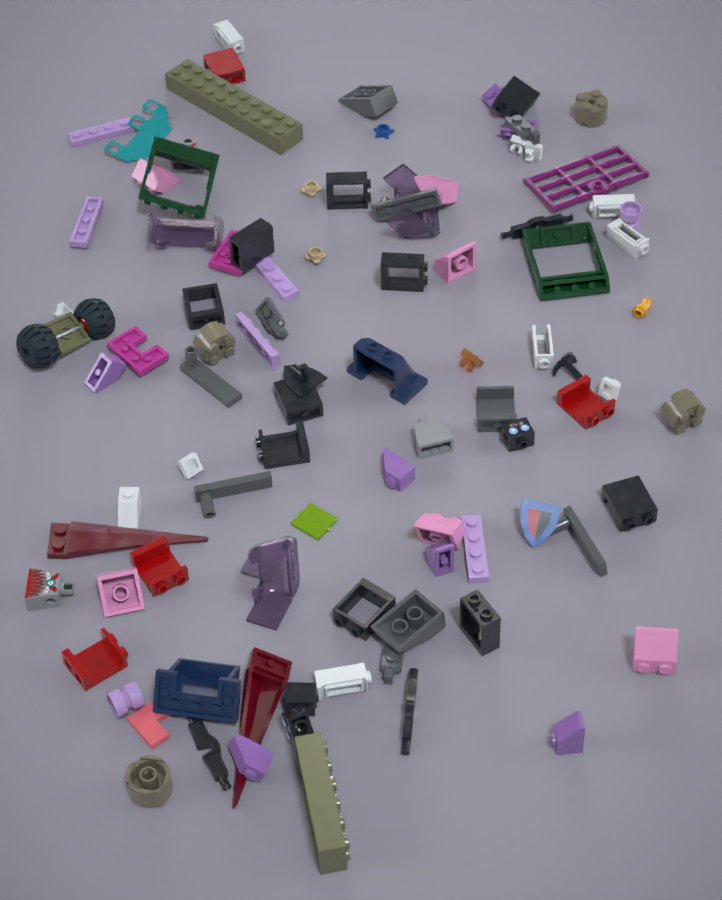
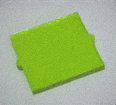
M310 503L303 511L299 512V515L291 522V526L319 541L326 532H330V528L338 521V518Z

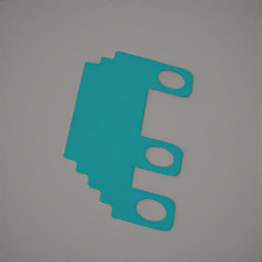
M152 99L147 100L142 108L154 114V116L147 120L139 115H134L128 124L140 131L126 146L110 141L104 147V150L128 163L131 160L138 161L140 158L145 160L150 155L154 137L165 138L173 129L169 126L171 124L168 122L170 118L166 116L168 114L165 111L167 106ZM155 103L157 108L150 110L147 108V104ZM138 118L143 121V124L136 126L132 121ZM111 144H115L119 147V150L112 152L108 147Z

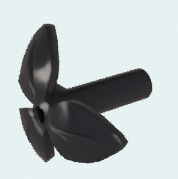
M573 352L566 353L555 364L553 370L554 377L561 367H565L576 380L583 377L573 365V363H577Z

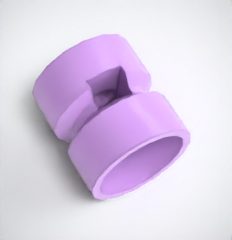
M635 201L623 202L620 206L619 217L637 232L641 227L642 206Z
M135 681L124 685L123 690L117 688L106 693L109 705L116 718L128 714L129 709L134 711L145 706L143 695Z

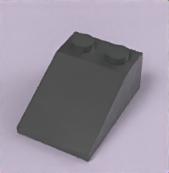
M360 85L338 99L340 103L361 115L373 118L380 117L381 113L391 110L392 106L398 103L392 85Z
M415 589L372 624L370 628L400 653L432 639L446 627L444 612Z

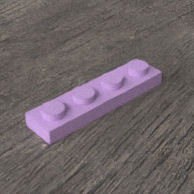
M127 117L69 132L68 138L74 148L135 132V128L128 124L131 118Z
M86 197L69 241L71 247L87 248L104 204L102 197Z
M269 256L253 265L284 303L299 296V290Z
M243 312L236 314L237 328L272 370L279 368L280 355L278 351L271 347L267 338L264 339L260 330L254 327L249 317H246Z
M481 515L461 516V521H463L466 529L463 541L469 583L489 582Z

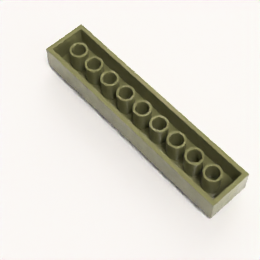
M186 59L165 73L166 87L169 91L279 155H282L303 140L302 123L189 59Z

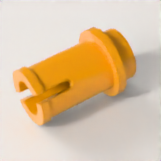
M644 297L640 304L633 308V315L636 318H644L649 308L653 305V301L648 297Z

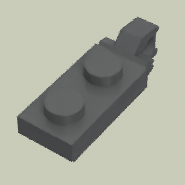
M514 115L505 119L506 126L521 139H528L534 145L540 143L541 134L521 115Z
M266 297L255 310L268 332L285 339L289 334L284 328V319L272 299Z
M386 641L380 663V672H384V684L392 685L394 674L401 673L405 651L398 653Z

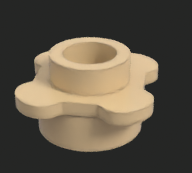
M310 180L301 189L302 193H307V195L313 197L318 191H321V186L316 181Z
M320 247L310 248L309 254L305 255L306 260H311L315 264L320 263L321 259L326 257V253L322 252Z

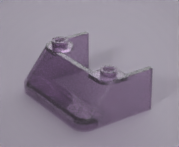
M404 163L383 177V180L394 189V198L421 192L414 180L415 176L418 175ZM405 207L386 220V224L394 229L401 238H434L440 234L438 207L413 212L410 208Z
M149 213L147 241L155 245L157 249H166V246L207 247V250L217 251L222 242L224 221L218 215H215L214 220L160 219L153 213Z
M290 536L259 543L250 548L248 558L241 569V574L260 579V582L252 591L254 606L246 622L277 631L294 599L300 584L297 539Z

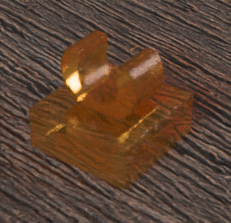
M465 348L460 353L464 359L460 361L459 365L464 368L469 363L466 370L470 373L474 370L475 366L481 368L484 364L478 356Z

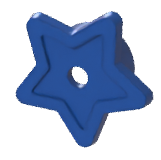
M380 124L377 128H373L376 132L375 138L383 137L389 139V135L394 133V130L390 129L387 124Z

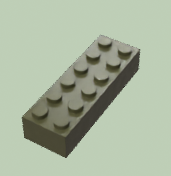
M321 732L294 737L297 765L320 875L347 870V861L351 860L348 835H345V821L340 812L341 804L339 796L336 794L337 786L335 777L332 776L333 769L331 759L328 758L327 741H322Z

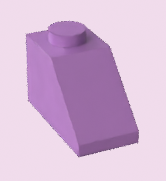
M101 352L84 384L94 393H98L119 379L126 364L116 355Z
M385 448L383 450L385 483L390 488L401 492L415 480V466Z
M444 541L426 547V560L435 577L454 571L453 543Z
M582 710L575 711L554 725V734H550L551 746L556 748L557 755L583 753L586 728Z
M238 733L234 735L229 743V748L239 773L245 775L248 780L259 783L264 777L275 753Z

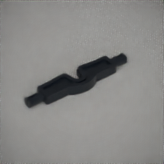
M561 213L548 217L537 216L525 223L511 226L510 230L500 232V236L502 239L512 237L514 240L523 237L522 229H531L537 226L564 225L565 222L573 221L574 218L572 214L562 216Z
M416 668L410 669L401 748V754L405 756L410 754L418 669Z
M187 717L189 721L188 728L198 751L211 749L202 756L203 763L211 773L214 781L220 782L223 791H227V788L229 790L232 786L227 778L229 774L222 760L220 743L214 736L208 733L202 719L197 720V718Z

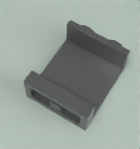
M477 386L478 432H501L502 423L517 419L514 406V386Z

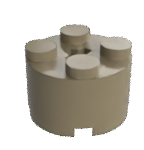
M599 90L577 94L574 112L575 121L581 126L586 124L589 128L603 125L607 119V98Z
M213 321L204 325L199 330L201 332L199 336L195 335L193 339L194 347L211 365H216L224 357H231L235 352V337L221 322Z
M689 389L677 391L670 396L672 400L669 403L665 401L661 407V414L678 434L683 433L688 427L699 426L703 421L701 418L706 410L698 397Z
M154 755L142 756L140 760L135 763L133 761L127 768L126 781L134 804L142 807H161L166 803V800L172 793L173 784L169 766L162 758Z

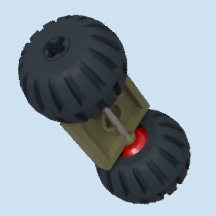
M97 298L85 299L77 305L73 314L69 312L45 324H31L23 328L16 339L18 353L27 366L35 369L47 368L56 361L58 355L61 357L89 344L90 341H97L98 339L110 336L115 329V317L105 301Z

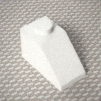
M120 487L118 496V527L139 528L142 505L139 487Z

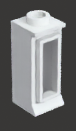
M228 20L213 24L215 38L226 49L233 47L236 54L245 52L244 39Z
M634 194L593 195V200L589 203V212L593 213L594 220L595 218L619 217L621 204L626 201H635Z
M621 218L607 225L606 238L633 258L637 259L648 252L650 238H645L624 223Z
M550 324L546 325V335H536V325H532L531 339L535 369H553L554 352ZM545 343L547 354H538L537 344Z
M364 663L314 671L319 700L323 697L361 692L363 690L368 692V683H372L370 670L366 671Z

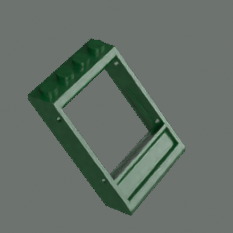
M155 136L138 199H141L143 204H158L157 207L161 209L173 208L175 213L183 215L184 212L190 213V217L196 219L205 217L220 155ZM155 156L210 171L203 206L196 204L195 207L150 194L151 191L144 189Z
M591 221L522 229L523 246L540 301L610 292L609 274ZM590 243L598 270L547 277L540 276L532 249Z

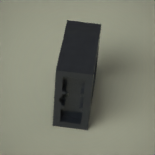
M367 171L326 172L327 210L368 209V202H371V191H368V189H371V178H367ZM334 185H363V194L334 195Z
M382 252L380 264L381 290L424 291V285L428 284V274H425L428 271V261H425V254ZM389 268L419 269V278L391 277Z
M217 283L182 288L190 330L201 329L204 325L213 321L221 322L225 325L224 309ZM216 299L217 308L191 311L190 302Z
M362 578L333 608V621L337 626L350 631L355 637H360L367 641L374 633L370 626L396 605V597L367 579ZM362 598L381 608L366 625L347 615Z
M478 589L461 597L460 630L482 657L500 648L501 617Z

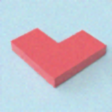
M154 700L127 717L129 724L151 749H154L170 738L169 733L162 727L160 722L171 716V714L153 712Z

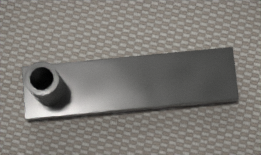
M436 187L394 199L384 196L380 202L372 204L371 208L376 222L438 207L442 205V201Z
M194 346L185 348L186 361L180 365L181 372L228 408L242 399L241 392L197 359Z
M271 471L196 485L194 486L196 503L201 502L205 518H213L216 512L212 499L271 488L272 475Z
M567 506L563 508L564 517L558 520L557 526L551 535L570 527L599 576L607 575V565L572 507Z

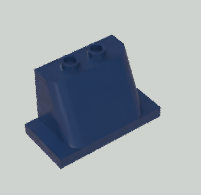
M362 338L353 345L354 361L347 367V373L361 381L373 370L394 382V389L390 392V397L401 404L406 405L428 384V379L416 373L402 355L375 340Z
M178 658L169 670L157 669L155 673L153 712L237 723L241 693L240 666Z

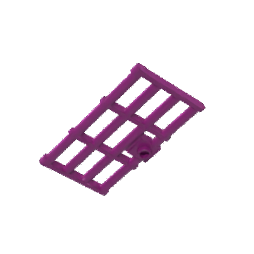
M616 144L611 148L587 155L579 160L560 167H554V169L532 177L524 178L523 183L555 213L565 207L581 201H587L593 195L610 194L611 190L619 189L621 186L642 178H648L650 174L619 144ZM614 153L621 155L599 164L595 162V160ZM624 161H627L629 163V165L620 167L610 172H606L604 170L605 168L611 167ZM587 163L591 166L570 175L564 173ZM634 169L639 172L618 181L613 179V177ZM594 172L600 174L599 176L580 182L578 184H575L573 182V180L592 174ZM555 175L560 177L540 186L534 184ZM565 183L569 186L548 195L543 193V191ZM573 192L578 195L557 204L552 202L554 199Z

